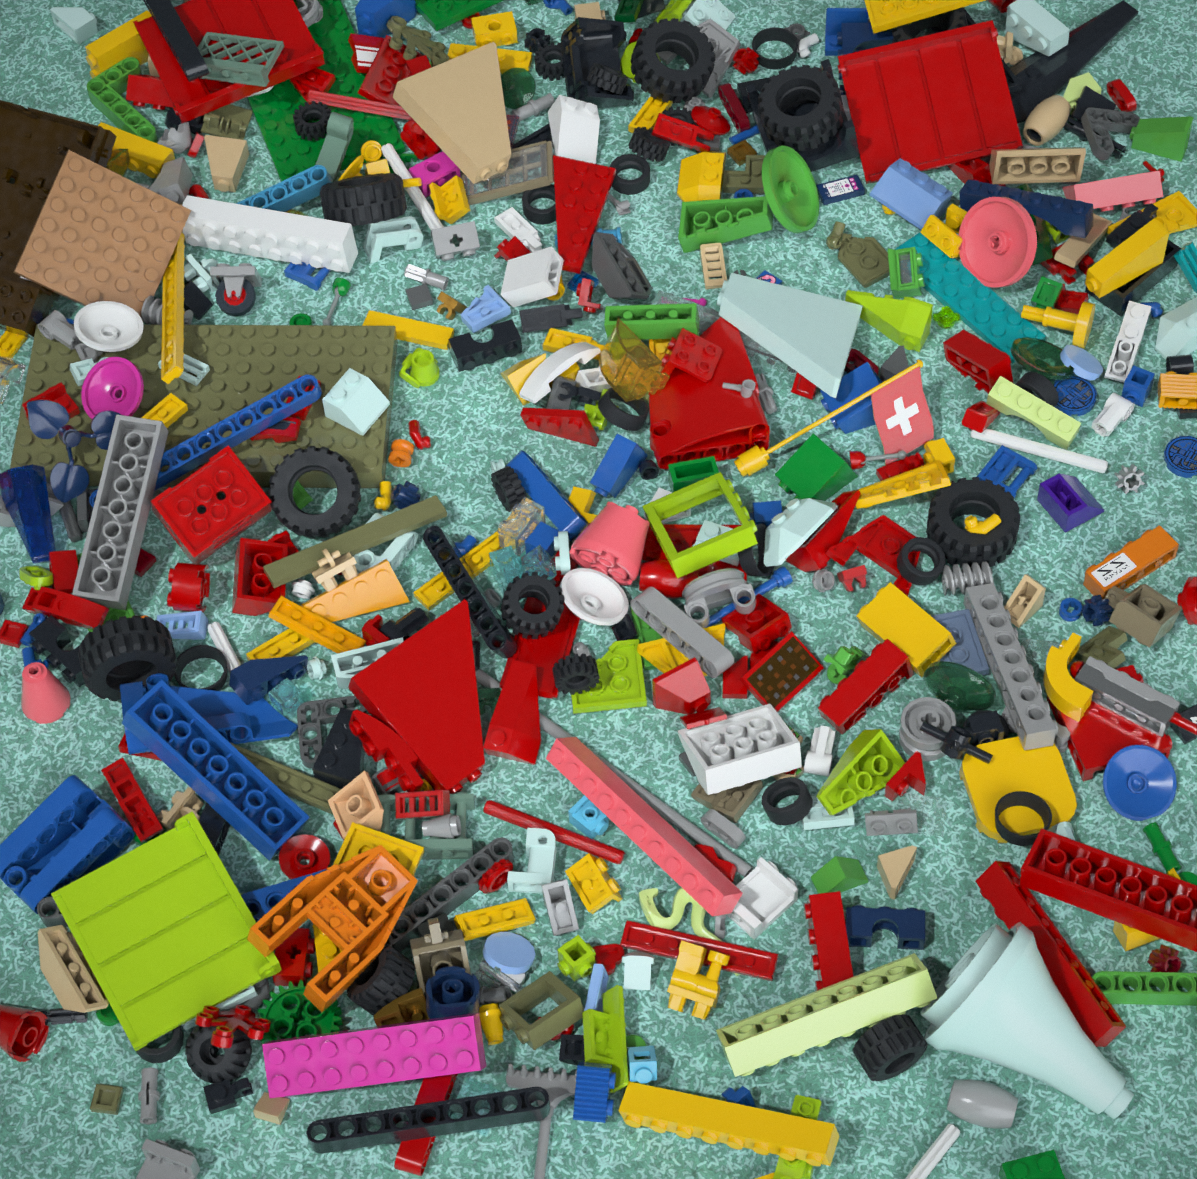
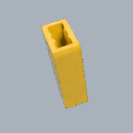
M1155 218L1148 222L1087 270L1085 285L1088 290L1093 292L1098 298H1101L1163 263L1169 232Z

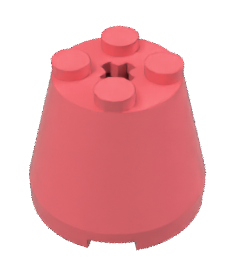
M607 502L602 511L573 542L569 554L582 568H591L602 572L619 585H631L632 581H635L639 574L650 523L638 515L639 511L633 506L626 505L624 508L613 502Z

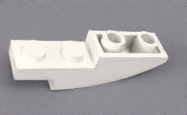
M1129 301L1104 378L1125 382L1140 348L1151 306Z

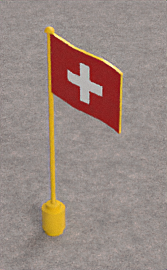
M916 360L917 363L768 450H765L764 447L759 449L756 445L737 456L738 459L734 461V464L741 476H751L768 466L767 460L770 459L768 454L871 395L874 421L883 445L884 455L898 453L900 450L908 454L934 438L933 421L923 392L920 368L923 367L922 360ZM899 458L885 459V465H888Z

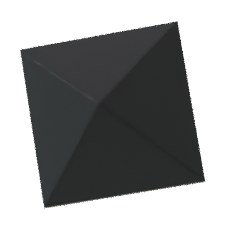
M626 614L619 623L611 628L617 641L632 640L637 635L629 614Z

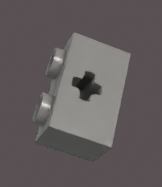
M475 221L431 230L430 234L436 259L441 258L442 261L454 259V255L462 253L463 257L475 255L476 250L480 249ZM453 237H456L457 241L461 240L458 247H455L453 243L450 244Z

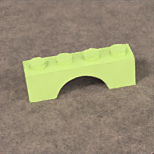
M1001 376L987 397L986 404L1005 415H1015L1025 419L1036 426L1047 440L1065 450L1069 448L1079 432L1081 426L1079 421Z

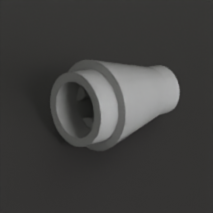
M450 813L429 821H423V835L454 839L455 836L461 835L460 818L458 815Z

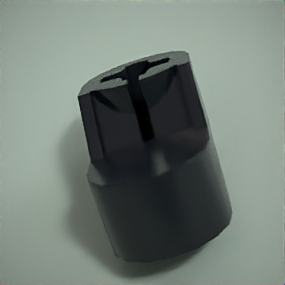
M172 108L167 112L164 123L168 129L175 128L177 131L181 120L178 115L176 116ZM204 115L187 121L189 122L191 133H202Z

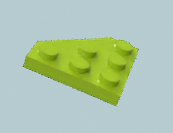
M639 639L614 641L608 648L607 653L601 659L598 658L596 660L600 678L599 683L596 684L595 688L590 687L588 692L583 690L582 694L575 692L574 695H571L573 714L647 706L641 655L637 652Z

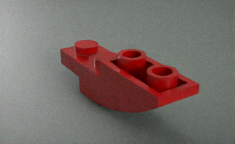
M42 586L40 590H35L34 587H31L22 607L28 613H43L46 617L53 616L55 619H60L66 624L94 629L99 624L102 626L109 611L107 607L95 602Z
M353 711L349 727L353 735L358 736L363 743V749L366 754L372 756L375 762L384 759L387 768L397 776L403 791H421L424 782L415 770L418 757L410 746L381 721L362 711Z

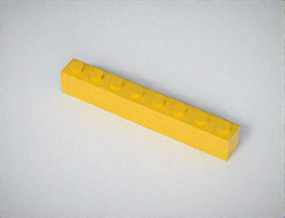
M630 1081L618 1110L624 1122L634 1128L644 1126L658 1133H665L666 1131L676 1133L678 1136L686 1139L691 1137L701 1138L709 1144L724 1143L737 1150L748 1148L761 1155L771 1153L789 1161H794L795 1159L804 1160L813 1166H821V1164L831 1166L839 1139V1133L833 1123Z

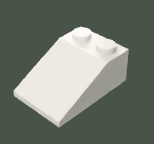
M559 95L548 111L555 156L596 164L600 125L597 105Z

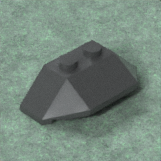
M595 232L593 235L592 268L609 298L625 300L647 299L653 288L633 255L616 241L617 238L613 234Z

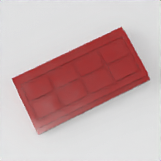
M527 597L523 610L530 614H540L546 608L539 599ZM565 602L563 603L564 608L558 625H556L552 632L548 631L547 636L542 637L539 634L538 639H532V636L528 635L527 639L522 638L523 634L521 633L515 635L514 640L517 644V650L512 657L507 659L499 685L500 688L504 685L512 660L537 666L538 696L551 699L558 697L559 691L555 686L552 668L555 662L559 663V659L565 660V656H570L580 623V618L569 610Z

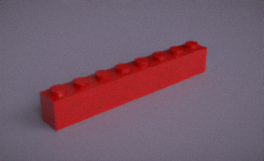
M995 861L975 881L980 887L981 895L994 907L995 915L1005 923L1008 930L1018 922H1021L1033 932L1037 947L1050 976L1080 1027L1096 1047H1106L1127 1026L1031 891L1026 887L1020 886L1021 877L1011 863Z

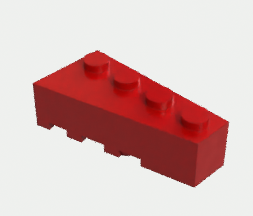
M888 639L883 643L877 644L873 648L871 655L865 661H860L856 665L854 672L848 678H843L831 695H826L821 700L818 707L821 717L843 735L866 715L867 711L865 709L868 707L874 708L882 702L884 693L887 691L893 693L899 688L900 685L898 683L902 678L910 679L914 675L909 657Z
M840 891L809 895L807 903H804L805 919H808L809 929H807L809 945L813 946L814 955H811L813 971L817 970L819 981H815V988L818 991L854 976Z

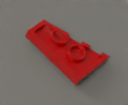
M523 407L520 413L528 429L594 447L599 442V438L584 410Z

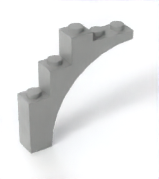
M184 157L164 163L160 174L149 187V190L178 204L184 202L186 196L189 195L193 175Z

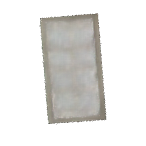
M545 140L511 149L512 155L508 168L503 173L490 176L485 181L482 180L473 184L462 172V180L469 205L521 193L526 190H533L554 183L552 142Z

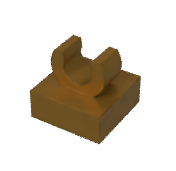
M442 291L437 297L438 300L443 302V304L438 306L437 312L442 315L448 309V314L445 318L449 320L454 319L455 311L462 314L467 308Z

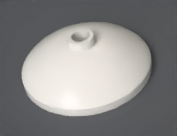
M100 301L88 304L78 311L74 319V331L80 341L95 350L118 352L134 346L141 339L143 321L140 315L127 305L112 301Z
M588 568L573 569L565 574L560 583L561 595H564L566 606L573 614L588 623L614 625L619 623L628 612L629 603L624 590L616 581L602 572Z

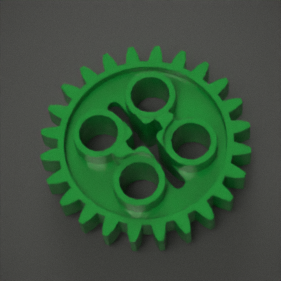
M302 980L299 981L298 987H294L293 983L289 981V989L286 990L280 985L279 994L270 992L271 1001L263 999L266 1009H258L260 1017L271 1021L269 1032H264L263 1039L260 1040L261 1044L272 1040L294 1038L295 1035L296 1037H302L306 1034L316 1035L339 1032L341 1030L338 1026L343 1025L342 1017H339L342 1015L340 1007H337L339 1005L337 999L323 1013L321 1012L317 1016L311 1015L313 1011L319 1009L303 995L306 986H304ZM291 1004L297 1005L292 1010H286V1007ZM282 1028H288V1031L284 1034L277 1033Z

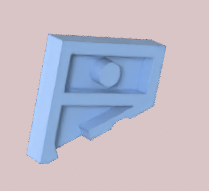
M489 285L483 288V295L480 298L475 297L471 305L461 314L462 322L472 333L511 314L510 306Z

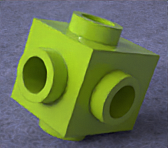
M579 935L557 949L559 961L557 965L563 975H569L575 982L579 978H585L592 973L596 953L589 943H585Z

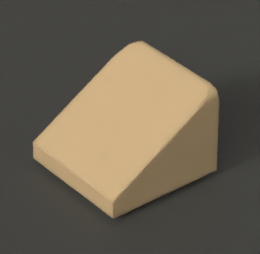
M264 1092L254 1107L255 1118L281 1125L290 1099L284 1097L269 1098V1093Z

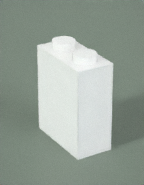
M551 246L508 260L501 296L512 307H517L556 295L564 259Z

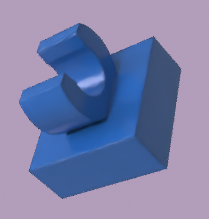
M744 1086L740 1087L736 1092L729 1087L721 1094L727 1099L726 1102L756 1108L751 1092Z

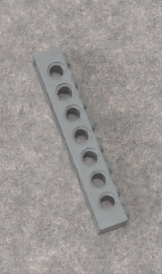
M994 583L966 587L964 607L970 611L984 655L1023 749L1030 750L1053 746L1055 735L1058 734L1057 722L1052 720L1049 704L1043 700L1041 685L1035 681L1033 666L1031 663L1028 664L1026 660L1025 648L1023 645L1020 646L1017 629L1011 625L1010 613L1003 606L1001 592H997Z

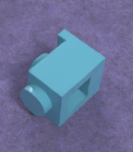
M585 795L568 811L569 823L588 838L594 839L597 835H602L609 826L608 817Z
M654 1046L627 1047L630 1082L646 1084L650 1081H656L657 1060ZM649 1056V1059L635 1060L634 1057Z

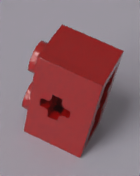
M298 928L275 949V956L282 971L272 976L275 986H288L289 981H291L294 986L298 987L300 980L306 986L307 978H312L313 963L310 962V954H315L316 948L315 939L311 937L309 928Z

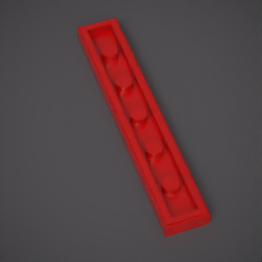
M626 921L620 943L623 948L677 960L682 940L707 949L702 966L710 967L711 961H708V955L710 950L730 956L727 966L722 965L721 970L773 981L779 957L778 954Z

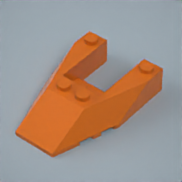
M379 845L351 857V860L342 864H335L319 874L306 877L250 928L247 940L266 958L306 920L310 919L342 951L307 983L303 994L323 1013L381 953L418 880L382 845Z

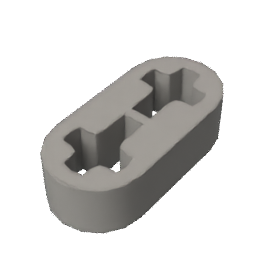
M709 809L701 817L703 826L733 849H737L745 841L746 837L742 830L717 811Z

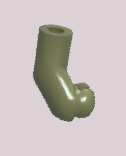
M835 221L832 232L826 239V245L829 249L840 248L846 224Z

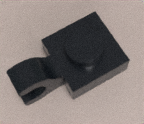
M563 382L560 387L565 388L568 391V395L559 394L557 398L561 401H568L572 398V400L577 401L583 407L585 404L595 406L600 401L602 392L582 386L575 387L568 382Z
M248 1077L236 1081L233 1085L230 1080H223L222 1082L203 1087L211 1114L237 1107L235 1099L254 1094Z

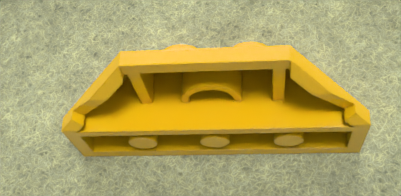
M703 151L681 159L677 195L682 202L721 199L726 152Z

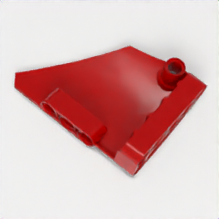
M720 317L699 336L722 349L710 381L703 382L675 367L668 379L661 377L649 391L650 448L654 451L658 467L661 469H668V464L714 456L716 461L734 459L756 445L759 449L764 447L765 450L769 447L770 428L759 400V388L738 328L723 317ZM748 379L755 382V389L749 398H744L741 392L722 387L724 382L742 385L743 381Z

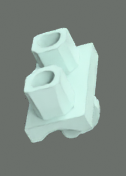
M191 254L185 257L187 264L184 265V279L188 282L195 276H198L193 283L202 293L208 289L212 293L215 292L217 287L212 283L210 267H217V261L215 259H202V265H200Z

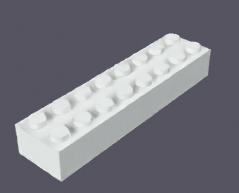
M188 195L182 206L191 210L183 228V234L186 243L192 246L302 265V262H305L307 266L310 264L315 268L325 267L329 270L350 273L358 255L350 223Z

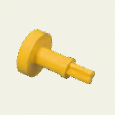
M1083 301L1079 314L1053 309L1049 306L1046 309L1024 305L1021 318L1042 322L1044 327L1049 326L1074 332L1072 345L1085 348L1092 328L1095 304Z

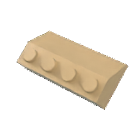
M1082 147L992 150L989 164L992 184L1080 182L1086 149Z

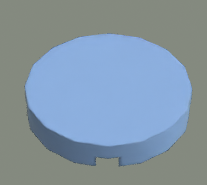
M1066 345L1060 353V358L1066 367L1071 365L1074 368L1073 372L1084 379L1096 380L1103 372L1100 362L1089 352L1078 346Z
M498 932L490 935L486 939L482 951L484 959L492 968L496 966L505 974L515 975L528 971L536 955L534 947L527 939L512 932Z

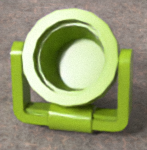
M416 348L402 362L403 367L399 371V376L418 389L420 386L433 385L440 377L438 361L429 350ZM411 367L409 375L405 371Z

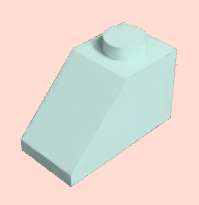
M53 7L50 9L54 24L78 45L98 33L96 17L92 13H88L84 8Z

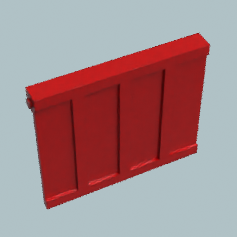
M190 0L174 7L197 48L207 32L283 41L284 48L268 74L269 83L267 87L202 78L189 82L153 17L133 22L173 103V110L176 116H179L182 124L325 64L323 50L315 43L293 0ZM210 40L208 46L213 45L219 41ZM231 43L226 47L228 49L230 47L237 45L238 43ZM251 45V46L245 48V50L248 51V50L253 49V48H255V47H257V46ZM222 47L220 49L213 51L212 53L217 54L223 51L224 49ZM269 48L267 50H264V52L266 54L268 52L273 51L275 48ZM240 50L231 55L232 57H235L243 53V51ZM260 52L258 54L251 56L250 58L255 59L259 56H262V54ZM208 53L202 57L208 58L210 57V54ZM226 56V57L222 58L221 60H228V59H230V58H229L228 56ZM246 58V59H244V60H242V61H239V62H244V63H246V62H248V59ZM264 61V62L260 63L259 65H264V66H265L267 62Z
M993 20L838 56L839 65L837 67L842 75L851 119L855 126L858 150L866 184L878 182L888 167L900 158L922 172L991 156L992 150L1023 148L997 43L998 31L994 26Z

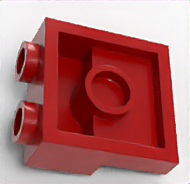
M761 594L755 596L756 607L751 613L741 614L735 609L722 618L726 628L738 636L740 644L753 653L760 649L766 650L772 641L778 637H785L792 628L788 613Z

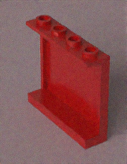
M1134 665L1116 669L1144 683L1142 675L1136 672ZM1047 695L1048 704L1057 724L1067 727L1070 732L1067 747L1083 782L1091 780L1094 772L1105 769L1115 753L1131 745L1150 746L1160 751L1168 759L1172 749V740L1168 734H1164L1161 737L1091 701L1090 706L1078 722L1059 711Z

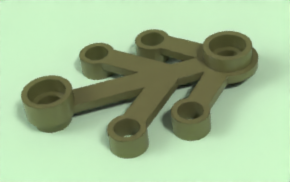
M393 16L388 20L387 27L392 33L389 46L392 49L400 50L403 44V40L400 39L401 35L406 38V49L403 54L405 60L416 58L417 52L415 47L431 59L432 67L449 60V56L444 53L445 45L441 42L431 41L432 35L430 32L406 26V20L398 16Z

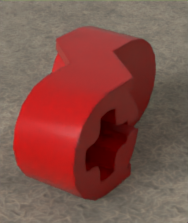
M701 844L693 846L733 883L737 867L733 863L718 859L713 847Z

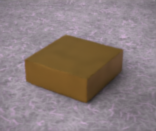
M746 140L727 148V153L738 166L746 163V155H757V152Z

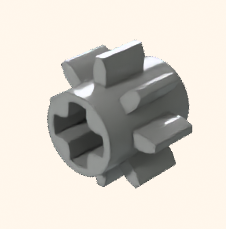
M1133 463L1130 465V468L1121 465L1122 469L1119 473H1114L1119 480L1115 485L1118 488L1123 486L1122 491L1125 494L1129 490H1134L1137 493V488L1145 484L1141 480L1144 472L1137 470V466Z

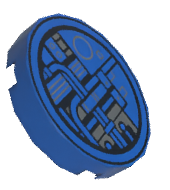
M1070 375L1061 377L1054 382L1053 385L1059 395V401L1055 406L1056 409L1068 416L1072 414L1082 416L1090 412L1095 406L1097 393L1089 380L1080 376Z
M1179 436L1172 439L1166 445L1163 458L1169 471L1184 478H1192V476L1197 475L1196 437Z

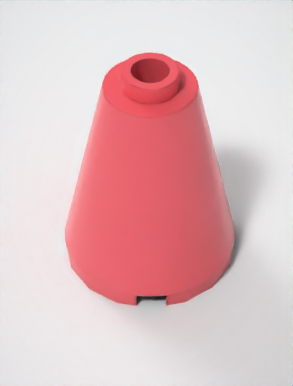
M30 663L24 668L22 672L21 707L25 716L39 724H47L59 720L64 716L63 713L67 708L69 709L70 707L68 689L42 663Z

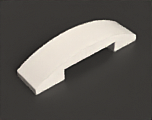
M579 342L556 351L532 372L519 393L520 397L535 404L551 391L548 383L575 362L585 365L601 352L600 348L587 342Z

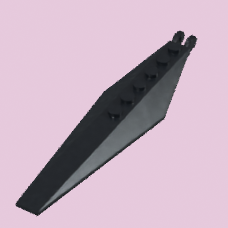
M1123 0L1069 32L1068 45L1051 56L1037 51L1010 67V70L1021 83V90L1010 94L1017 124L1026 121L1039 103L1061 91L1071 78H1074L1138 15L1139 11Z

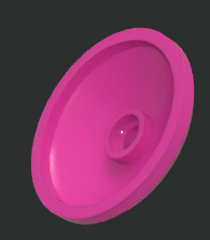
M109 357L92 367L83 382L81 392L83 408L92 420L99 412L108 410L130 417L135 413L141 403L144 391L143 378L137 366L125 358Z

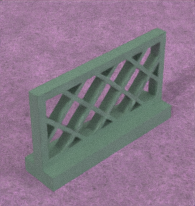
M207 32L199 44L198 50L202 56L210 54L208 58L203 57L209 74L201 78L267 87L269 83L268 74L283 50L284 43L283 41ZM210 40L219 41L213 45L208 46ZM231 43H238L237 45L230 47L228 49L226 47ZM251 45L257 46V47H255V48H253V49H250V50H248V51L245 50V48H247V47H249V46H251ZM222 47L224 49L223 51L217 54L212 53L213 51L220 49ZM269 48H275L273 51L268 52L266 54L264 52V50H267ZM237 51H243V53L235 57H232L231 55ZM260 52L262 54V56H259L255 59L250 58L251 56L258 54ZM226 56H228V57L230 58V59H228V60H221L222 58H224V57H226ZM246 58L248 59V62H246V63H244V62H239V61H242V60H244V59H246ZM264 61L267 62L265 66H264V65H259L260 63H262V62H264Z

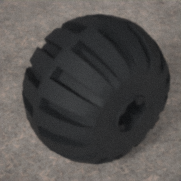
M197 1025L190 1033L187 1045L185 1046L187 1063L192 1072L203 1081L211 1084L222 1082L223 1080H230L231 1082L238 1078L247 1068L252 1054L251 1040L240 1029L237 1028L233 1033L232 1047L224 1048L225 1053L217 1056L216 1053L219 1049L210 1043L212 1033L216 1030L217 1026L202 1027Z

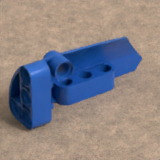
M162 673L149 676L146 679L147 685L143 686L142 681L120 684L123 719L126 712L159 681L163 680L230 743L242 744L289 737L298 728L297 724L281 715L264 698L246 705L236 692L169 685L168 676ZM124 726L129 755L152 752Z

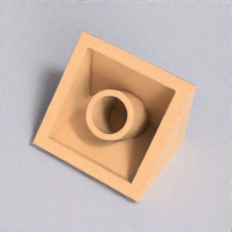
M364 770L328 800L343 839H345L352 822L381 832L384 809L368 772Z

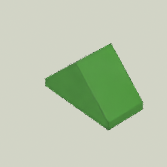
M840 856L832 858L811 876L818 894L837 891L841 893L868 883V879L858 859Z

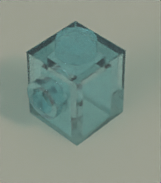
M541 545L521 557L523 573L527 572L529 576H532V572H538V576L541 577L545 574L548 575L547 580L549 581L557 576L554 559Z

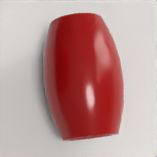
M667 559L642 563L640 565L639 591L643 592L648 587H654L666 598H683L682 593L685 586L698 578V570L677 579Z

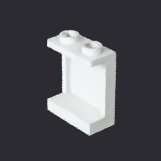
M760 857L757 860L756 868L736 885L743 894L732 913L726 915L755 940L797 901V885L789 877L785 878L780 874L778 868L771 861L767 862Z

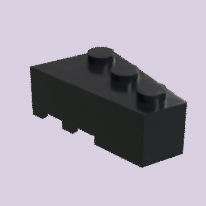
M342 707L312 768L314 778L339 789L344 788L364 771L365 756L363 743L358 736L353 735L349 727L353 710Z

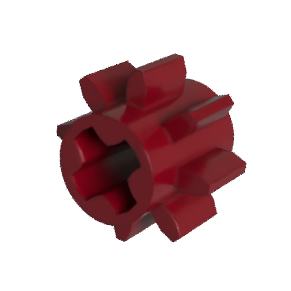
M1161 944L1160 949H1152L1147 961L1152 967L1150 972H1178L1182 963L1179 957H1177L1179 951Z

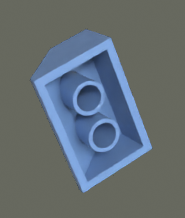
M901 158L888 167L870 192L871 197L920 230H922L930 215H935L939 218L945 213L953 195L945 186L937 183L928 177L927 174L919 171Z

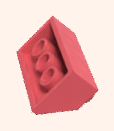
M1160 171L1062 187L1066 199L1093 204V209L1100 208L1101 212L1114 210L1113 205L1122 204V208L1133 207L1136 201L1142 200L1143 205L1156 203V198L1163 197Z

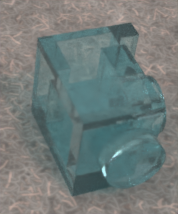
M288 678L268 692L271 706L288 720L293 719L297 715V708L303 703L301 692Z

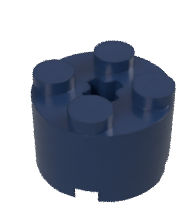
M450 966L437 970L435 976L431 979L429 977L426 983V1012L430 1019L479 1013L480 985L473 973L471 976L465 972L464 968Z

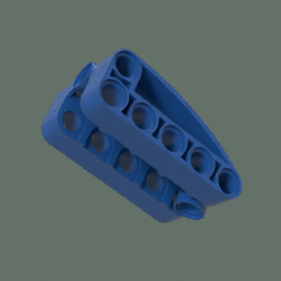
M72 775L59 785L0 844V879L34 913L38 914L37 906L42 899L52 897L51 893L109 863L132 841L135 832L105 800L100 799L78 776ZM23 877L21 883L16 885V882Z

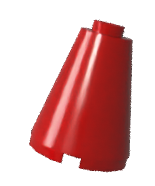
M0 1004V1048L18 1062L30 1060L27 1057L32 1052L37 1054L46 1041L49 1032V1026L45 1025L47 1016L38 1010Z

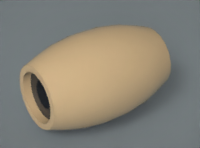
M1053 95L1039 103L1025 122L1023 128L1024 138L1034 146H1040L1052 140L1067 122L1071 110L1069 102L1060 95Z

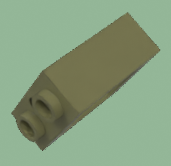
M551 971L499 1005L502 1014L500 1020L503 1026L508 1031L512 1030L515 1032L518 1040L522 1044L527 1043L533 1050H536L583 1018L582 1012H584L580 997ZM548 997L559 1005L531 1025L521 1017Z

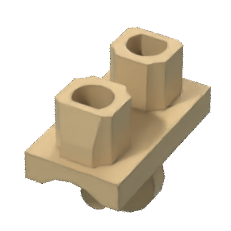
M1007 31L1004 37L997 36L1000 55L1004 62L1011 65L1020 62L1023 59V52L1021 49L1013 46V33Z
M327 549L322 550L324 558L317 561L320 568L311 572L317 583L321 584L327 592L338 586L333 577L334 575L342 572L346 581L358 575L354 565L357 562L350 552L341 556L338 550L330 554Z
M187 787L184 792L176 791L171 801L173 807L169 811L162 810L157 816L161 825L169 831L175 828L174 824L179 818L192 811L199 821L200 816L197 813L204 804L196 796L195 791Z

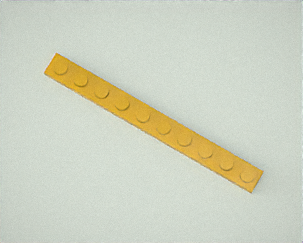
M183 233L179 237L163 274L161 380L167 384L174 378H179L184 371L185 245Z

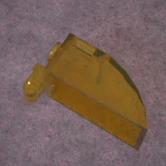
M618 318L599 357V367L607 383L628 402L645 397L647 391L654 395L656 391L664 389L666 382L670 378L667 373H660L658 371L663 362Z

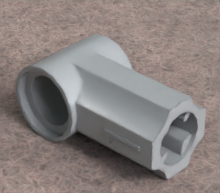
M54 310L38 324V329L43 336L49 340L54 338L71 350L75 349V345L82 343L75 334L74 326L69 324L64 315L57 310Z

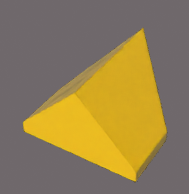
M546 353L520 361L500 373L523 406L530 402L521 398L519 393L532 372L546 359Z

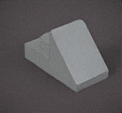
M567 879L541 885L544 906L548 912L553 935L556 936L579 930Z

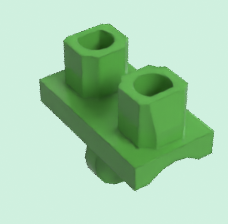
M840 646L836 654H827L823 660L832 663L827 670L828 679L834 684H839L843 678L848 677V675L854 672L856 665L866 655L856 646H851L850 649Z

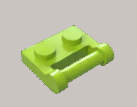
M670 0L654 22L657 21L659 23L661 19L671 21V18L679 19L680 21L683 18L682 14L694 0Z

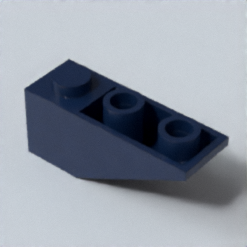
M303 655L249 660L230 671L229 685L242 701L248 705L253 701L261 700L273 690L281 689L289 681L301 678L307 671L308 657Z

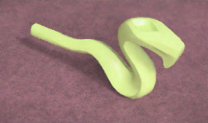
M682 887L673 898L672 913L668 918L661 916L654 904L653 899L658 895L657 888L645 889L639 892L642 911L651 926L668 930L673 929L680 922L686 904L691 902V926L694 933L699 937L722 941L706 929L704 925L706 910Z

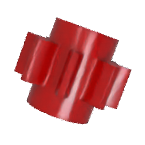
M749 47L746 50L741 48L734 54L733 60L736 63L733 67L743 75L746 72L752 73L759 65L757 60L759 55Z

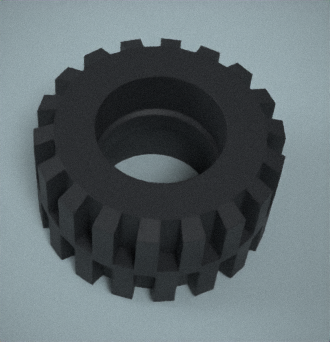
M526 572L522 573L521 579L516 576L513 578L512 583L509 582L502 599L501 617L503 621L507 620L505 625L508 629L513 628L512 633L515 635L521 633L523 634L522 638L527 639L528 635H531L532 639H538L539 634L545 637L548 631L552 632L556 625H558L564 608V595H561L562 589L560 586L555 587L556 581L553 578L549 581L547 580L548 575L543 574L541 577L538 576V572H532V576H529ZM526 597H534L544 604L546 610L540 614H530L521 608L519 601Z
M386 943L381 953L347 988V996L371 1015H375L393 1000L407 994L415 976V965L410 959Z
M902 1014L884 1019L868 1029L855 1043L853 1053L871 1081H883L893 1078L913 1066L922 1057L928 1044L911 1017L907 1014Z

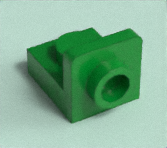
M1041 276L1031 299L1032 306L1046 309L1049 306L1055 309L1054 306L1061 293L1063 284Z

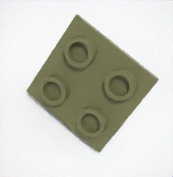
M228 104L204 115L201 132L218 137L244 140L253 110Z

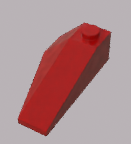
M859 489L843 492L832 502L837 504L836 510L785 561L803 572L824 569L828 565L827 562L831 559L826 553L831 546L839 544L861 494Z
M512 660L489 724L483 748L488 755L535 765L542 742L537 666Z

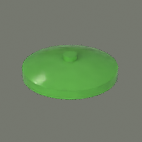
M779 146L769 150L762 164V183L766 199L773 214L781 225L790 232L798 234L812 229L819 216V196L816 183L808 165L791 147Z

